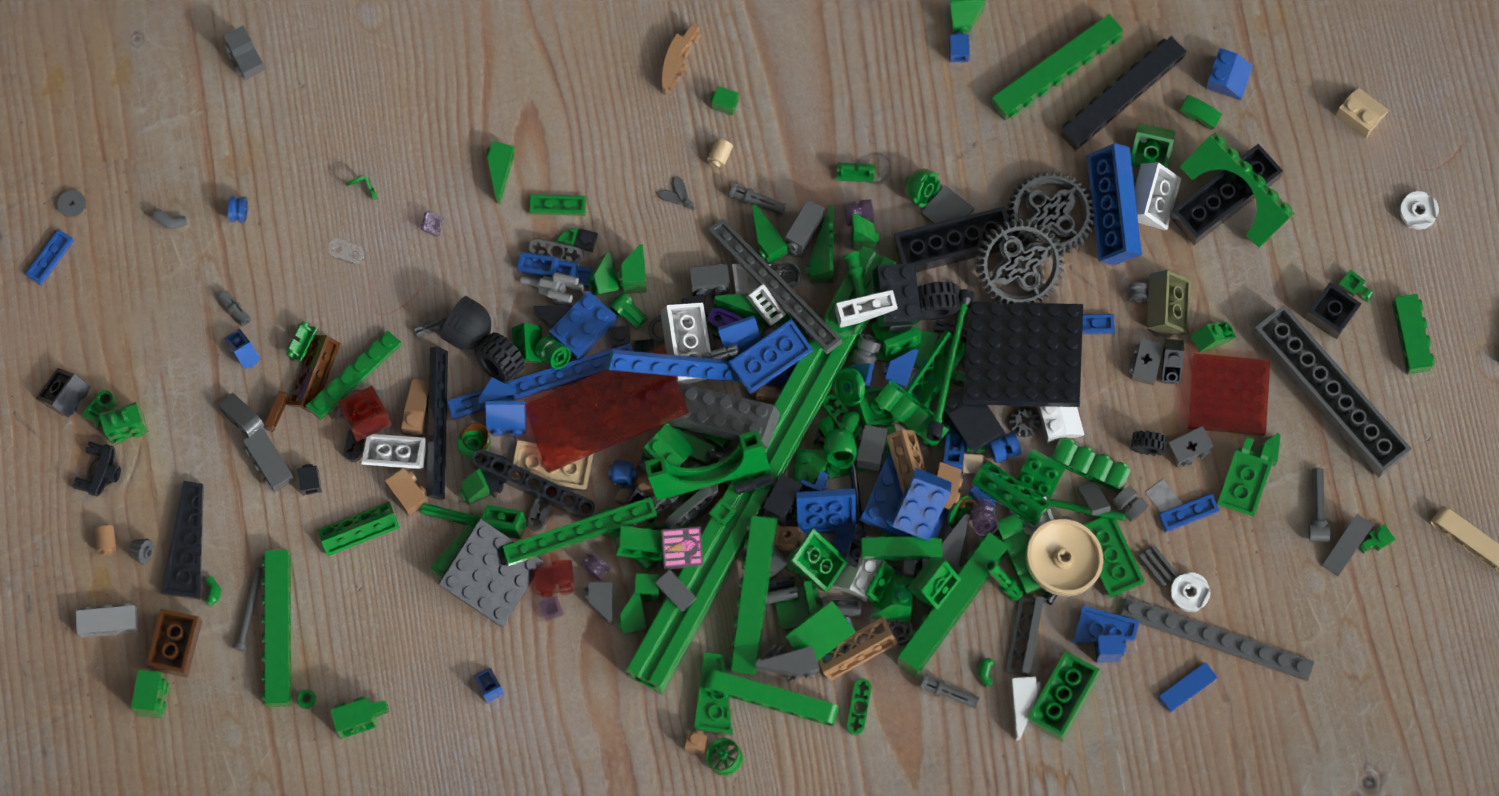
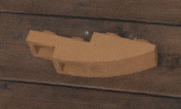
M694 22L683 37L676 34L669 46L662 71L664 95H667L669 90H674L677 84L676 80L686 72L685 58L690 53L691 45L697 43L701 36L699 25Z

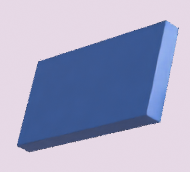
M790 319L730 360L728 364L749 394H751L810 354L813 349L793 320Z

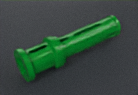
M855 251L845 254L843 259L846 260L847 274L852 278L856 297L861 298L868 296L862 275L864 268L861 267L859 260L860 253Z
M989 560L985 563V570L999 583L1000 590L1007 594L1008 599L1011 601L1019 600L1023 595V588L1016 584L1015 579L1007 576L994 560Z

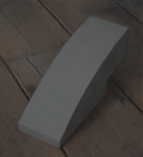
M1356 514L1322 566L1339 576L1373 524Z

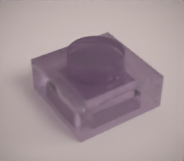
M430 211L425 212L421 230L433 236H440L444 218Z
M557 596L539 602L546 622L564 615Z

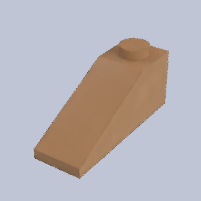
M412 379L403 416L402 431L404 435L423 437L429 401L428 380Z

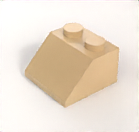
M1358 88L1340 106L1336 116L1366 138L1389 110Z

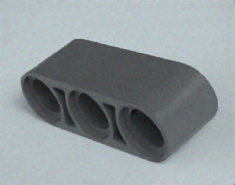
M233 392L217 404L221 412L248 438L264 427L261 419Z

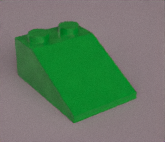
M813 528L810 529L790 559L805 581H811L812 586H816L818 590L828 593L848 563Z

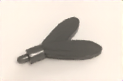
M678 176L674 178L673 182L676 193L670 191H660L658 193V196L664 201L684 204L688 209H696L693 206L694 203L688 199L683 180Z

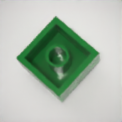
M138 670L131 709L138 716L162 718V713L165 714L167 702H164L165 696L170 691V683H168L167 678L160 672Z

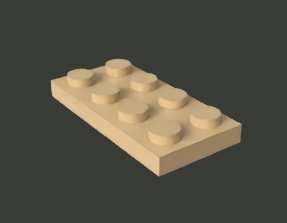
M518 440L513 464L564 488L586 492L594 454ZM511 473L512 479L520 480L518 473Z

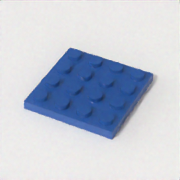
M888 452L860 521L895 537H917L892 527L893 516L903 493L891 452ZM926 469V472H928V473H930V474H933V473H934V472H932V471ZM943 508L930 538L938 537L947 514L946 508Z

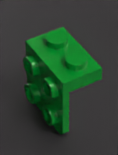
M878 321L871 324L875 337L882 341L881 349L885 357L920 344L922 333L919 328L914 329L912 326L910 331L887 332V327H879Z
M806 581L803 587L797 588L799 598L775 602L779 625L782 630L796 628L821 609L820 604L816 605L815 598L818 597L816 586H812L811 581Z

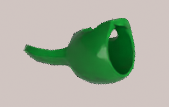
M847 412L843 417L840 429H835L834 421L831 417L821 419L818 427L825 436L824 456L836 468L847 469L855 463L857 446L853 432L859 421V414L857 412ZM846 451L851 453V456L846 460H838L834 458L833 453Z

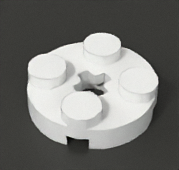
M1422 191L1412 192L1407 195L1400 206L1401 219L1408 228H1428L1435 222L1439 213L1436 200ZM1419 206L1424 212L1418 214L1414 210Z
M1190 572L1180 575L1171 586L1172 602L1179 609L1186 612L1199 611L1207 604L1210 598V589L1206 579L1197 573ZM1190 588H1193V592L1196 595H1191L1190 597L1187 596L1185 589L1189 590Z

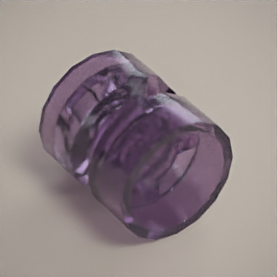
M871 199L860 200L859 204L855 201L844 203L847 226H852V214L855 213L874 223Z
M986 499L973 502L969 507V513L975 532L981 536H987L989 532L991 534L996 532L999 523L992 502Z

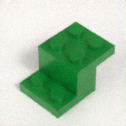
M931 557L917 577L913 579L908 589L925 608L930 609L933 607L938 610L961 579L946 560L941 557L938 560Z

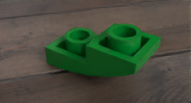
M1190 95L1186 96L1179 109L1192 121L1197 119L1210 130L1215 129L1223 115L1209 104Z

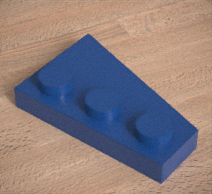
M1082 606L1072 644L1095 643L1098 636L1122 635V640H1126V642L1135 641L1140 621Z

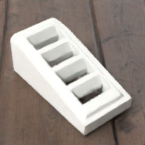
M764 284L746 296L748 301L770 326L786 315ZM759 294H762L763 297H761L759 300H757L756 297H757ZM766 299L768 302L762 306L760 303ZM772 305L773 308L766 312L765 309ZM777 311L778 314L773 318L769 316L773 312Z

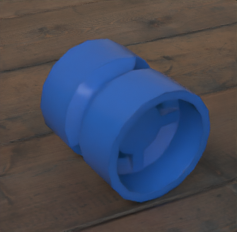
M1014 431L1003 434L1002 438L998 437L988 443L989 451L995 463L1006 460L1007 456L1013 458L1022 454Z

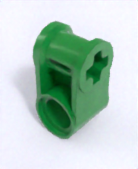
M108 390L100 391L91 404L86 407L82 417L89 419L95 424V427L100 428L102 423L99 413L116 408V397ZM106 397H111L109 403L103 404V400Z

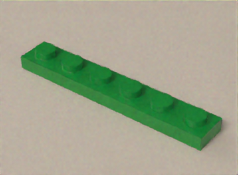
M387 330L306 405L307 410L321 421L402 345L401 341Z

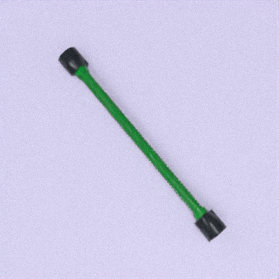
M961 289L958 293L960 310L957 314L936 413L932 422L929 423L926 438L931 441H940L943 433L944 424L941 418L965 313L968 306L971 307L974 293L967 289Z

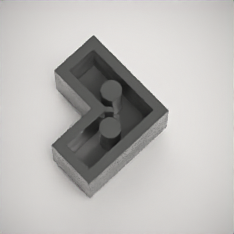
M244 25L223 35L226 41L223 45L231 60L235 59L237 64L234 66L239 76L243 74L245 80L266 70Z

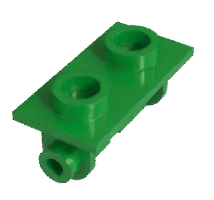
M837 162V181L874 182L875 164Z
M305 321L298 324L294 336L299 339L298 341L291 339L286 349V356L290 357V360L302 361L307 354L311 341L315 338L317 327L309 326V323Z

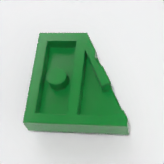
M798 449L793 480L799 483L803 479L815 485L821 471L824 472L828 464L824 456V450Z

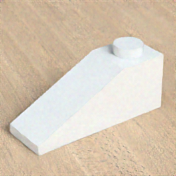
M893 290L836 303L835 313L839 327H845L897 309Z
M1036 677L1012 678L1011 681L1016 740L1021 739L1028 721L1027 718L1036 702L1037 694H1041L1040 682H1036Z

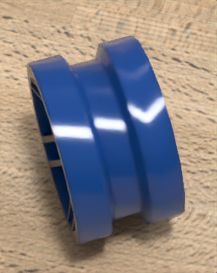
M231 196L228 205L229 222L238 220L240 223H245L248 215V198L244 196L241 198Z

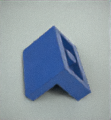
M821 471L815 485L803 479L799 483L802 484L803 491H823L828 485V474Z

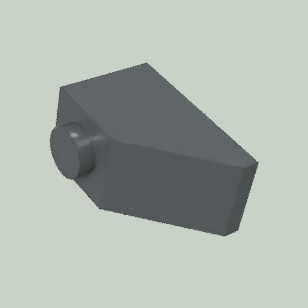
M589 582V588H585V600H589L590 607L609 625L613 624L612 582Z

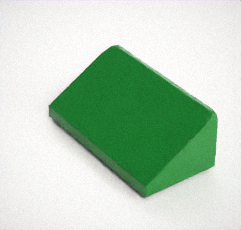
M884 560L881 561L865 592L868 601L872 604L880 603L896 573Z

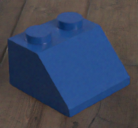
M1219 48L1206 89L1242 100L1253 66L1238 53Z
M486 401V427L489 434L492 436H502L503 434L522 436V434H526L527 410L524 401Z

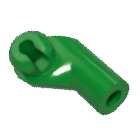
M211 576L205 580L210 589L208 596L205 598V602L209 606L218 603L222 593V589L214 577Z
M983 658L977 670V674L985 688L993 684L989 676L990 668L994 666V661L991 658Z

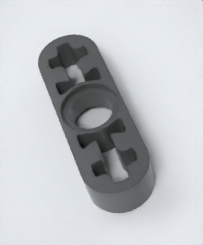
M541 238L534 239L529 245V250L532 254L555 257L559 261L579 263L584 258V252L578 246ZM540 242L541 247H547V244H550L547 250L548 255L545 254L546 250L543 249L536 252V248L533 245ZM553 246L561 248L562 253L560 256L556 257L552 254ZM565 248H568L567 252L573 253L576 250L580 257L573 260V256L566 255V259L563 258L566 253Z

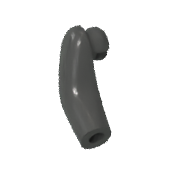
M161 209L152 211V219L168 229L187 225L185 216L170 217Z

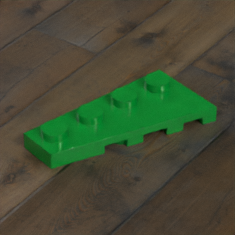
M704 652L693 730L732 736L729 697L703 689L709 669L726 673L724 655Z

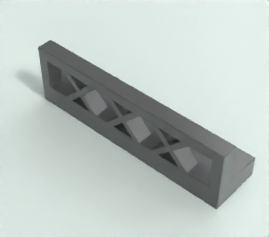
M1022 596L1019 599L1006 667L1007 673L1029 677L1044 597L1037 596L1036 599ZM1023 602L1034 604V610L1028 615L1022 609ZM1026 619L1030 625V630L1023 634L1018 626L1019 623ZM1022 638L1027 646L1026 649L1019 653L1015 647V642ZM1017 657L1023 663L1022 670L1011 668L1012 661Z

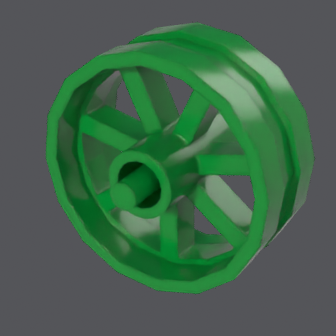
M720 738L709 745L705 758L708 766L714 773L719 776H729L737 772L742 766L743 752L733 740ZM729 746L735 747L728 752ZM737 752L736 758L730 757ZM712 761H718L715 767L712 766ZM722 764L725 765V768L719 769Z

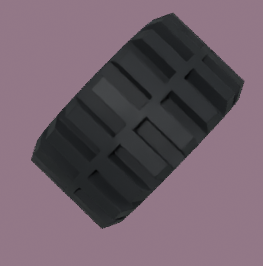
M932 282L918 287L922 320L946 318L960 310L956 284Z
M492 332L474 349L475 357L482 369L490 377L504 384L509 383L524 369L525 362L520 351L509 339L499 333Z

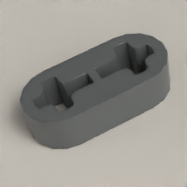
M537 498L527 520L529 528L535 532L541 531L545 527L552 509V505L547 503L548 507L544 506L542 512H540L541 507L538 503H543V501ZM540 515L539 521L541 524H537L536 527L533 526L532 520H536L537 516Z

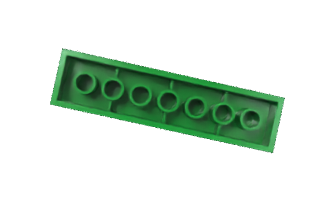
M990 532L986 537L983 535L976 544V551L969 553L965 559L964 568L960 566L956 571V574L961 579L938 610L932 607L931 613H926L920 621V628L918 630L915 628L909 636L908 645L903 644L898 651L897 665L915 678L924 669L991 576L984 568L985 563L989 560H994L999 565L1005 557L1008 545Z

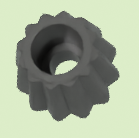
M150 539L133 540L130 543L129 556L141 565L147 564L153 554V541Z

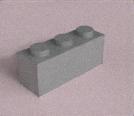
M132 603L120 604V607L103 605L99 609L83 607L81 610L76 611L77 634L80 638L139 632L138 609Z

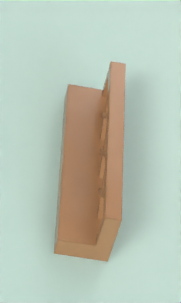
M901 429L888 435L887 440L902 493L904 494L915 468L925 472L926 469L915 431Z
M882 617L855 632L825 656L833 655L830 662L824 664L822 658L818 662L823 673L831 681L897 645L898 641L891 632L885 618ZM881 625L884 626L886 631L879 635L874 634L876 628ZM863 635L868 636L863 644L857 643L859 637ZM843 646H850L848 652L840 653Z

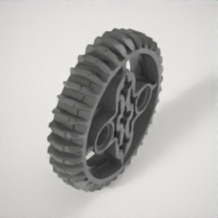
M1045 171L1044 176H1041L1038 172L1036 178L1033 175L1030 176V181L1025 178L1023 180L1024 185L1019 183L1018 189L1013 190L1014 195H1010L1011 201L1008 202L1007 206L1009 208L1006 211L1009 214L1007 216L1008 221L1014 219L1017 224L1019 204L1022 198L1026 196V206L1034 214L1029 219L1030 225L1033 221H1036L1037 227L1039 224L1044 225L1043 230L1049 228L1050 231L1052 230L1061 238L1071 237L1072 239L1056 245L1062 246V250L1059 251L1060 253L1065 255V250L1068 253H1072V247L1077 250L1079 248L1078 244L1083 245L1084 239L1087 240L1089 238L1088 233H1092L1091 227L1094 226V221L1092 220H1094L1093 216L1095 214H1093V209L1095 207H1091L1093 200H1089L1091 195L1085 194L1087 189H1080L1082 183L1080 182L1076 185L1075 178L1070 181L1069 174L1065 178L1062 177V172L1058 176H1055L1054 171H1052L1051 175H1048V172ZM1046 184L1059 185L1068 189L1058 191L1051 198L1040 190L1030 191L1037 186ZM1074 195L1080 200L1084 212L1083 224L1078 233L1075 231V221L1068 215L1075 205ZM1039 199L1042 203L1035 204L1032 200ZM1048 210H1055V216L1052 214L1047 216ZM1067 224L1069 229H1062L1060 225ZM1024 230L1012 231V234H1016L1015 237L1019 240L1021 239L1023 245L1038 242L1033 238H1041L1030 231H1027L1028 233H1025ZM1050 249L1048 250V256H1047V257H1050V254H1051Z
M1021 218L1018 219L1017 224L1014 219H1011L1010 226L1007 221H1004V228L998 224V231L996 232L994 229H991L990 231L993 235H985L989 240L987 242L981 241L985 245L984 249L978 247L982 255H976V258L981 259V262H975L976 266H981V268L976 270V273H982L978 277L979 281L985 280L981 283V287L988 286L985 292L987 294L992 292L990 295L992 299L997 296L996 301L1001 302L1003 300L1006 305L1009 301L1013 304L1016 302L1029 303V301L1037 303L1036 299L1043 302L1042 295L1048 298L1049 294L1047 291H1055L1052 285H1059L1055 281L1056 278L1062 279L1058 272H1064V269L1059 267V265L1065 264L1064 261L1059 260V258L1064 257L1063 253H1058L1062 250V246H1056L1059 240L1054 239L1052 241L1055 234H1049V228L1043 230V224H1039L1037 227L1036 221H1033L1030 225L1029 219H1026L1024 224ZM1017 230L1030 231L1040 236L1046 244L1034 242L1024 247L1017 237L1007 236V233ZM1002 237L999 249L1004 260L994 266L992 277H990L987 267L988 255L994 243ZM1010 242H1014V250L1008 252L1006 249L1007 245ZM1050 249L1053 262L1051 274L1046 283L1038 289L1041 277L1036 267L1046 260L1048 250ZM1034 250L1040 251L1038 252V257L1033 256L1035 254ZM1019 259L1023 261L1022 267L1018 266ZM1002 269L1006 270V272H1005L1006 276H1005V277H1003V276L1001 275V274H1002V271H1001ZM1028 275H1033V282L1026 284L1025 278ZM1016 279L1022 289L1033 291V293L1025 296L1009 295L999 290L994 285V282L1008 284Z

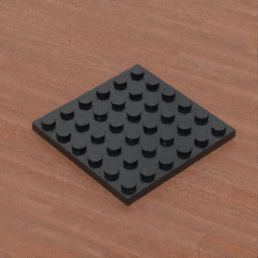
M972 302L971 307L968 306L963 405L1080 407L1083 304H1013L1009 302L1006 305L1005 302Z

